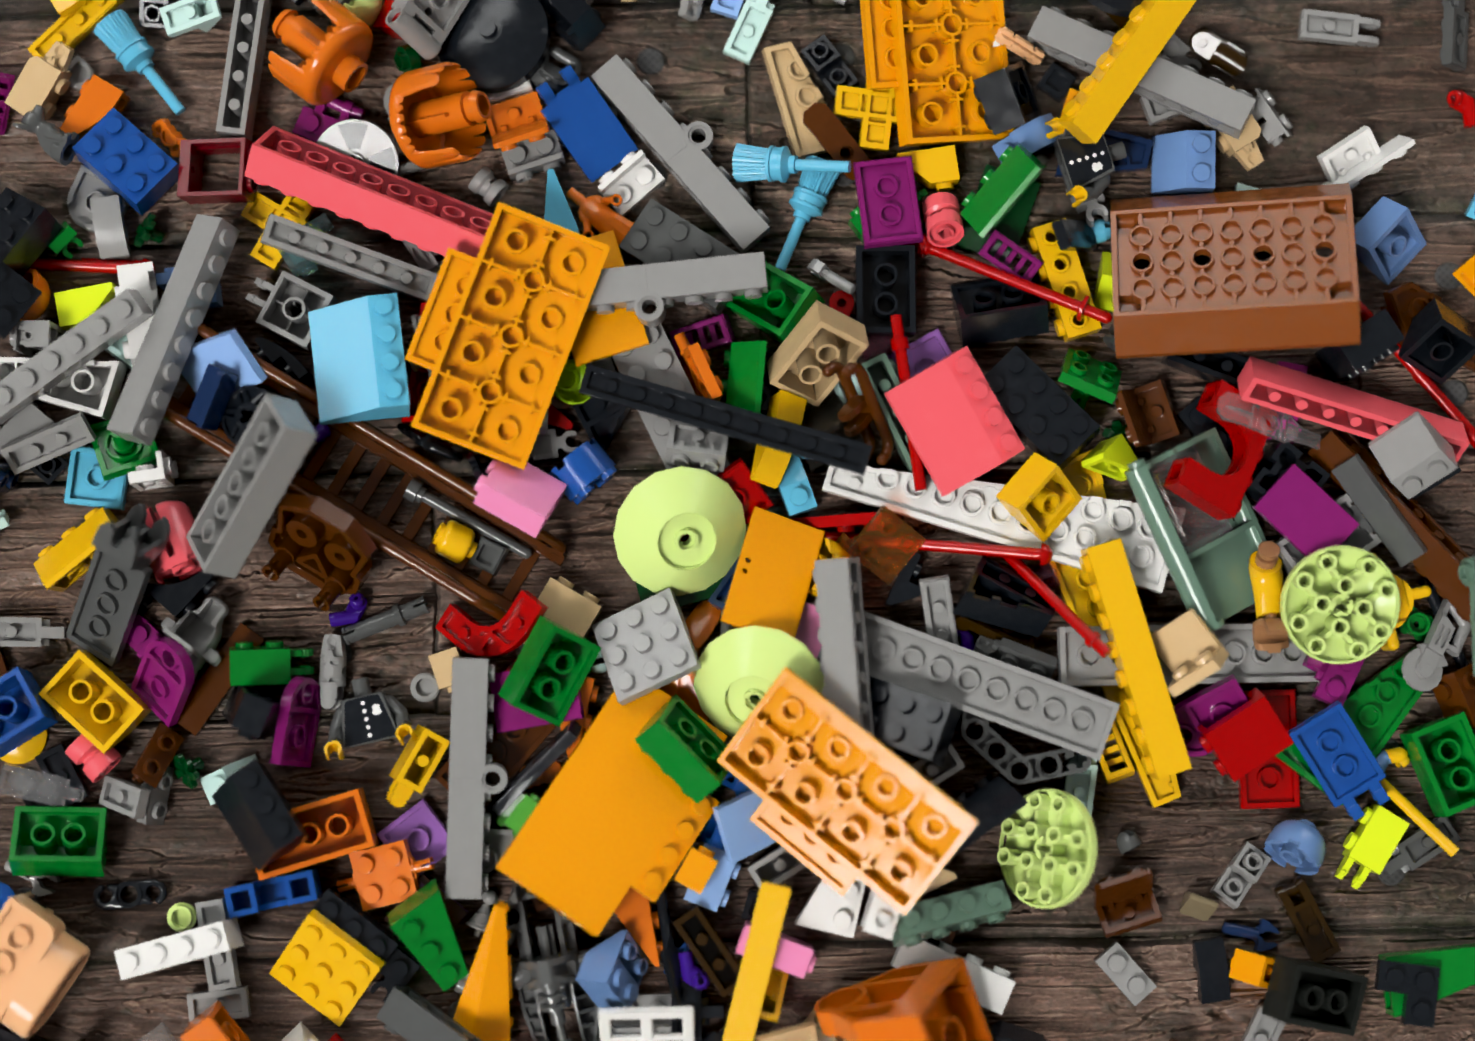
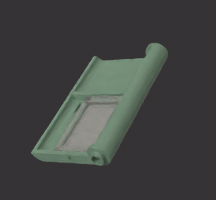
M1216 427L1197 434L1147 461L1144 458L1135 460L1127 464L1129 470L1124 472L1186 610L1194 609L1211 631L1225 625L1224 620L1254 604L1248 570L1249 558L1253 552L1258 550L1260 543L1267 541L1246 494H1244L1241 501L1242 507L1234 518L1217 520L1163 487L1174 460L1191 457L1220 475L1228 469L1231 460Z

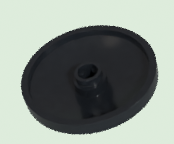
M470 0L443 42L438 57L441 63L454 62L458 63L461 66L460 68L466 69L470 77L463 80H473L477 86L473 90L489 94L514 89L529 80L544 62L551 40L549 19L538 0Z

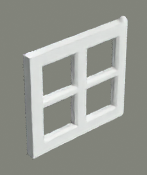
M693 1006L598 1008L600 1041H696ZM682 1018L683 1033H654L653 1019ZM640 1019L641 1033L612 1034L611 1020Z

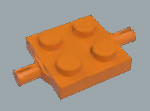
M685 332L676 334L673 338L682 356L680 363L695 394L719 402L723 396L724 388L719 376H714L710 369L711 359L706 349L702 350L698 342L690 345Z
M403 839L350 853L349 858L353 870L352 877L337 880L336 885L348 884L337 888L339 893L356 889L364 912L404 902L420 889L418 883L419 872L435 869V863L423 866L433 862L432 857L416 861L410 852L408 840Z

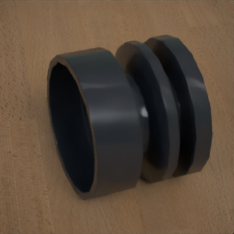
M256 386L242 387L233 392L222 417V427L226 436L235 445L238 444L266 393L287 399L291 398L285 394Z

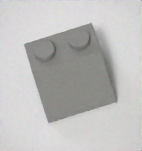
M1418 411L1368 443L1370 450L1390 482L1408 500L1458 468L1453 447Z

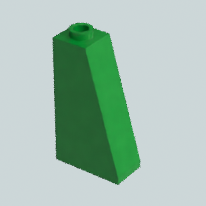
M1475 943L1378 954L1379 959L1439 967L1437 1000L1475 984ZM1383 991L1386 1014L1393 1017L1402 1016L1404 994Z

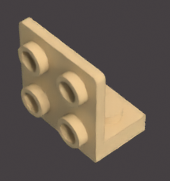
M1192 608L1151 634L1156 653L1173 673L1171 675L1173 680L1167 689L1174 698L1220 670L1229 656L1227 650Z

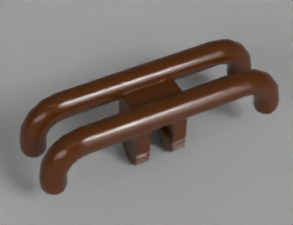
M838 361L828 363L822 370L823 375L831 377L836 373L848 400L837 413L840 421H849L844 428L845 435L853 437L859 435V433L862 434L864 444L873 446L870 461L876 446L875 436L870 422L874 420L882 440V450L876 460L881 466L887 464L893 454L894 440L867 371L857 362H850L847 365ZM853 374L857 378L863 395H858L851 379Z

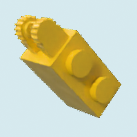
M419 724L414 730L417 739L414 741L410 737L389 774L394 780L389 787L386 799L388 800L387 802H390L391 805L397 808L405 806L407 804L406 801H409L414 791L422 794L450 744V741Z

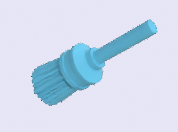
M123 9L115 10L96 24L94 34L116 54L115 59L123 65V69L126 72L137 70L140 75L144 74L176 115L183 113L186 108L153 68L154 63L151 58L155 53V49L147 43V39L144 36H140L126 11H123Z
M736 143L732 156V175L736 183L758 180L786 183L790 174H797L798 171L850 173L851 161L798 159L797 155H791L788 146L776 147L775 145H770L768 148Z
M809 155L805 158L814 160H826L814 155ZM801 172L798 187L794 188V194L789 200V204L795 210L793 213L795 220L776 262V268L784 272L786 271L805 223H809L811 217H821L823 215L824 206L828 203L826 198L841 172Z

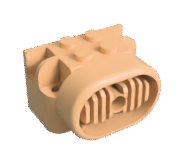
M31 891L9 897L0 910V1023L22 1038L32 1037L47 1022L82 972L90 957V948L66 932L64 922L54 915V910L49 907L44 908L32 900L35 895Z

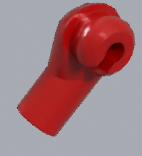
M1459 89L1450 91L1446 96L1448 105L1462 114L1464 128L1475 127L1474 98Z

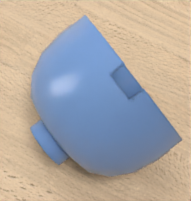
M1292 819L1280 822L1275 825L1264 843L1266 844L1264 851L1273 861L1284 868L1287 862L1297 867L1295 873L1310 876L1317 874L1326 855L1324 838L1316 829L1315 824L1306 819Z

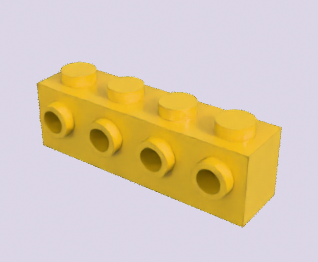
M1052 222L1032 228L1029 232L1030 237L1027 238V245L1030 253L1036 254L1037 259L1043 262L1037 271L1040 282L1044 281L1046 288L1082 301L1085 296L1091 297L1089 304L1095 306L1077 251L1060 250ZM1047 301L1048 308L1054 309L1057 320H1054L1058 337L1063 336L1065 343L1098 333L1102 329L1100 321L1085 315L1082 321L1076 320L1077 312Z

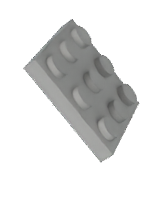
M671 588L592 625L598 646L601 647L600 651L618 703L621 705H625L702 668L675 593Z

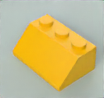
M104 507L92 509L84 516L86 521L77 528L73 526L61 535L62 540L55 546L49 545L38 554L39 559L33 564L46 589L64 592L87 573L96 548L91 544L97 529L108 521H113L114 524L119 521L110 509Z
M78 650L39 692V695L103 754L107 753L129 735L152 711L134 691L87 650Z

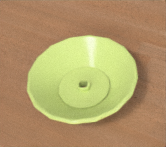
M679 466L655 472L632 488L618 509L613 537L618 560L633 581L654 593L671 588L675 596H683L706 590L727 574L740 555L747 527L742 503L726 481L705 469ZM689 534L687 541H680L682 535Z
M756 625L728 630L708 643L699 658L702 668L696 670V677L694 678V689L701 710L717 729L732 738L785 667L791 669L820 694H822L824 688V674L821 672L820 662L804 643L782 630ZM752 695H758L761 699H755Z

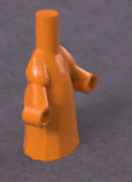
M571 187L565 195L579 206L578 216L580 222L583 223V236L589 233L591 237L595 236L594 232L591 231V226L600 234L614 230L619 246L635 223L608 207L611 204L615 207H619L622 204L623 198L618 194L609 197L600 195L585 197L574 187ZM616 198H619L618 203L614 202Z

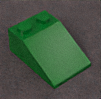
M765 262L768 293H762V297L757 299H745L744 295L733 296V300L728 301L725 307L771 338L782 343L816 300L823 304L826 302L813 287Z

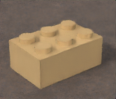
M816 300L767 361L769 383L807 399L808 403L819 407L839 382L836 373L831 377L824 376L822 373L823 368L832 361H838L844 365L857 361L869 346L865 325Z

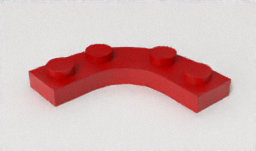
M521 590L506 615L498 623L484 626L475 621L457 604H449L435 628L454 645L467 653L478 656H499L509 653L522 645L528 639L539 616H543L548 607L528 590Z

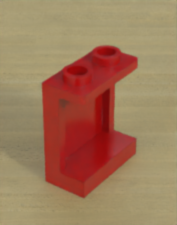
M1257 688L1246 693L1249 701L1208 728H1205L1202 724L1197 727L1202 735L1198 738V741L1207 753L1212 751L1216 757L1213 764L1220 775L1223 777L1227 774L1234 782L1294 743L1265 695Z

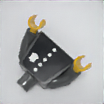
M1056 117L1044 123L1051 126L1053 130L1047 133L1046 137L1048 139L1056 136L1059 137L1055 139L1052 147L1067 189L1066 196L1069 195V198L1075 197L1076 201L1071 205L1073 208H1076L1082 202L1097 199L1104 192L1115 172L1113 162L1127 158V153L1122 141L1107 146L1104 134L1097 144H1082L1058 122L1060 118Z
M364 677L351 681L355 698L342 700L341 706L336 709L329 728L328 743L324 747V753L328 761H330V755L333 752H338L339 760L344 759L342 745L344 749L395 737H397L402 745H405L403 739L406 735L410 734L414 741L417 739V735L411 727L408 710L393 695H387L385 691L372 693L369 678Z

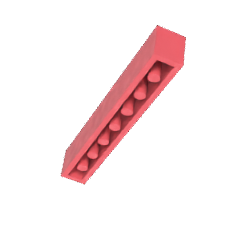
M1252 356L1249 357L1237 377L1241 400L1366 439L1374 440L1418 411L1453 447L1457 462L1470 444L1463 422Z

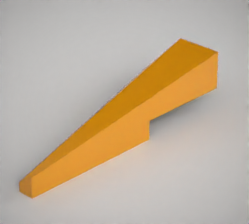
M503 901L498 902L493 907L453 1020L482 1041H511L510 1028L514 1025L513 1017L510 1016L509 1001L513 998L511 955H508L507 941L511 936L510 930L507 929L506 913L510 908Z

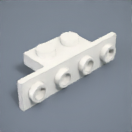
M1364 125L1317 156L1328 180L1322 185L1349 183L1350 189H1352L1367 175L1375 174L1382 170L1383 165L1390 160L1405 155L1407 149L1416 143L1414 139L1399 134L1379 147L1371 128Z

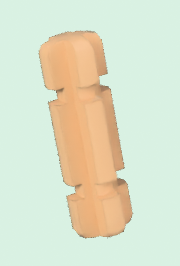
M1000 27L995 35L996 42L1001 45L1005 44L1007 49L1021 58L1026 57V61L1032 65H1040L1045 56L1043 50L1038 47L1034 48L1032 43L1018 34L1014 35V32L1007 27Z

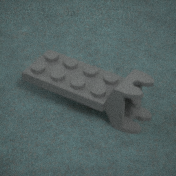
M145 504L134 506L128 512L126 518L114 524L113 521H108L97 529L91 544L96 548L65 637L112 667L120 662L153 569L148 566L165 549L170 535V525L166 517L154 522L152 528L146 525L147 510Z

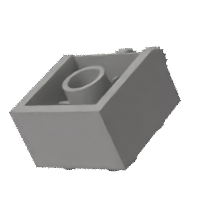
M286 271L281 272L275 285L256 277L254 283L257 287L271 293L267 301L262 300L255 294H247L246 300L262 308L255 322L268 331L312 352L308 312L338 304L339 301L333 295ZM299 306H301L302 313L295 317L292 310L295 307L299 309Z

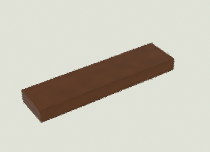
M244 623L239 624L218 653L222 658L221 662L216 667L210 665L188 695L178 724L195 736L199 735L233 687L230 686L229 647H234L235 642L252 641L254 646H262L266 641L265 638Z

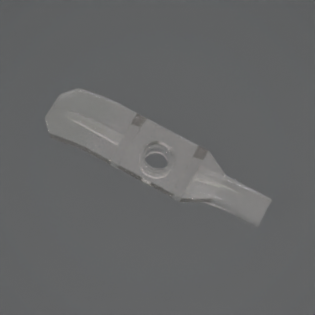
M1226 392L1218 398L1216 412L1222 420L1240 424L1282 443L1296 442L1316 450L1320 449L1321 435L1301 427L1291 415L1241 400L1239 394ZM1266 419L1270 422L1271 428L1267 425Z

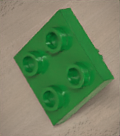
M1068 348L1058 381L1074 388L1070 397L1075 402L1080 398L1078 405L1084 410L1090 395L1113 404L1117 396L1122 371L1110 362H1100L1091 358L1085 351Z
M110 419L90 425L96 435L92 445L104 481L136 471L135 467L139 465H157L155 451L158 449L155 440H153L151 446L127 441L107 430Z

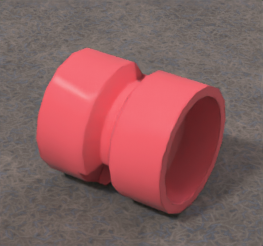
M937 192L928 196L922 203V213L928 241L936 247H950L957 244L964 236V226L957 197L948 192Z
M83 734L76 738L65 751V754L75 765L84 764L82 770L93 783L98 782L111 772L123 757L114 747L103 754Z

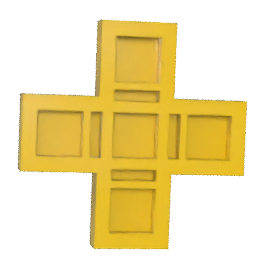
M867 82L865 83V88L837 85L833 113L840 117L861 119L859 146L862 149L887 152L889 150L891 124H897L894 89L867 90Z
M256 192L254 202H248L240 214L244 219L263 230L269 214L272 213L324 232L307 222L316 207L311 206L307 201L298 197L286 196L281 205L261 193ZM260 237L249 255L277 271L288 253L260 243Z

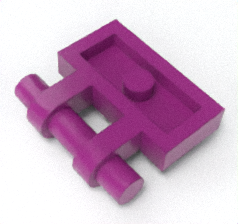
M337 98L325 105L316 106L315 110L303 106L292 132L295 135L317 143L322 133L330 126L352 117L363 119L365 110L357 107L356 103L350 100L342 101ZM328 107L341 112L338 120L325 115Z

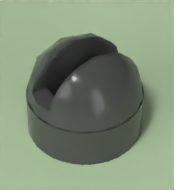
M1131 830L1120 832L1116 839L1121 855L1142 845L1139 836Z

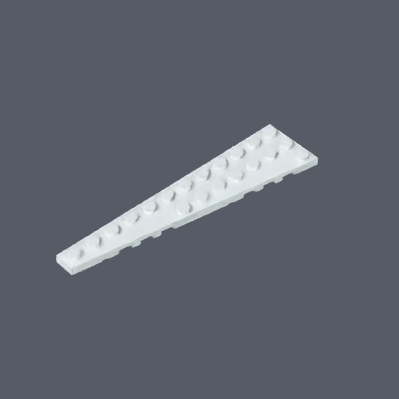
M832 466L828 467L821 491L998 545L1041 548L1042 543H1045L1052 549L1053 557L1051 561L1082 570L1079 562V557L1082 556L1080 550L1121 538L1135 586L1159 594L1163 592L1168 568L1138 503L1080 495L1082 500L1049 538L1042 542L1015 519L996 497L1006 484L972 480L942 497L930 475H925L927 489L915 491L913 473L867 466L865 476ZM1165 506L1179 535L1186 508Z

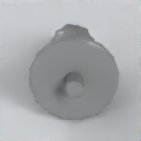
M488 890V892L482 894L484 904L465 923L467 926L475 928L474 936L479 937L481 931L485 932L492 913L491 905L498 900L497 893L494 890Z

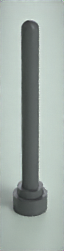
M413 477L403 494V498L412 503L415 501L418 503L424 502L525 559L532 556L531 548L428 492V488L424 486L425 483Z

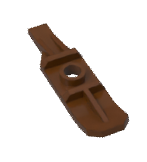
M814 103L803 113V124L815 136L832 160L851 161L850 173L843 174L847 179L855 181L853 162L869 161L870 159L825 103ZM844 147L850 152L847 159H843L840 156V151Z

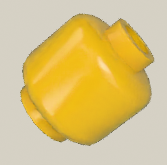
M449 520L446 524L442 522L432 539V543L435 544V552L455 563L462 562L465 557L470 559L478 546V543L474 541V530L455 520Z

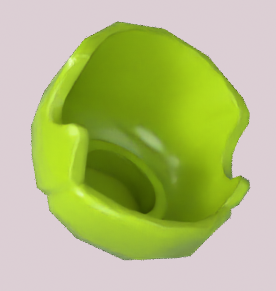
M567 359L554 391V396L569 405L584 404L591 398L579 393L587 365L584 364L576 367L574 359Z

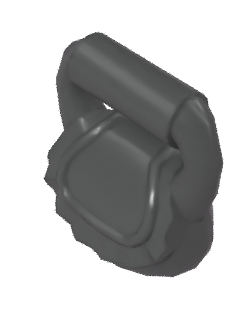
M557 46L551 47L548 50L541 67L531 77V83L534 87L547 82L555 95L568 85L559 74L561 68L549 62L550 56L566 65H571L578 77L582 67L579 58Z

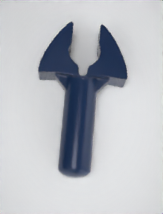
M1262 918L1259 919V925L1256 927L1224 922L1222 925V932L1224 934L1252 939L1255 943V951H1266L1278 945L1274 942H1265L1259 936V934H1263L1266 931L1280 934L1274 925Z

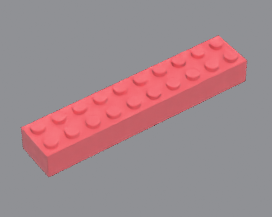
M272 126L252 144L244 176L253 179L258 185L273 187L280 190L286 196L298 197L307 201L313 207L328 209L335 212L341 218L353 219L362 223L368 229H378L388 233L393 239L408 241L417 245L423 251H433L444 257L449 247L477 258L493 214L275 126Z

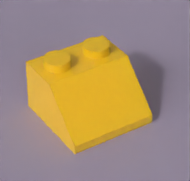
M1035 452L996 495L1005 509L1042 542L1049 538L1082 500V497L1059 466Z

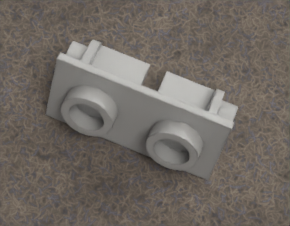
M1256 88L1254 90L1257 96L1253 97L1252 95V98L1256 99L1252 115L1256 121L1262 117L1265 118L1266 122L1260 125L1261 133L1268 144L1272 143L1276 147L1284 141L1281 137L1282 135L1286 134L1287 137L1293 136L1290 131L1293 125L1284 113L1279 116L1273 106L1277 103L1267 89L1262 92L1260 88Z
M168 766L155 789L145 782L141 785V787L151 791L144 819H137L136 822L143 823L144 825L164 824L169 792L173 783L174 767Z

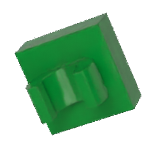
M64 221L61 224L63 228L48 247L56 254L61 251L64 256L71 259L73 255L67 250L68 244L74 242L81 248L84 245L80 238L76 236V230Z

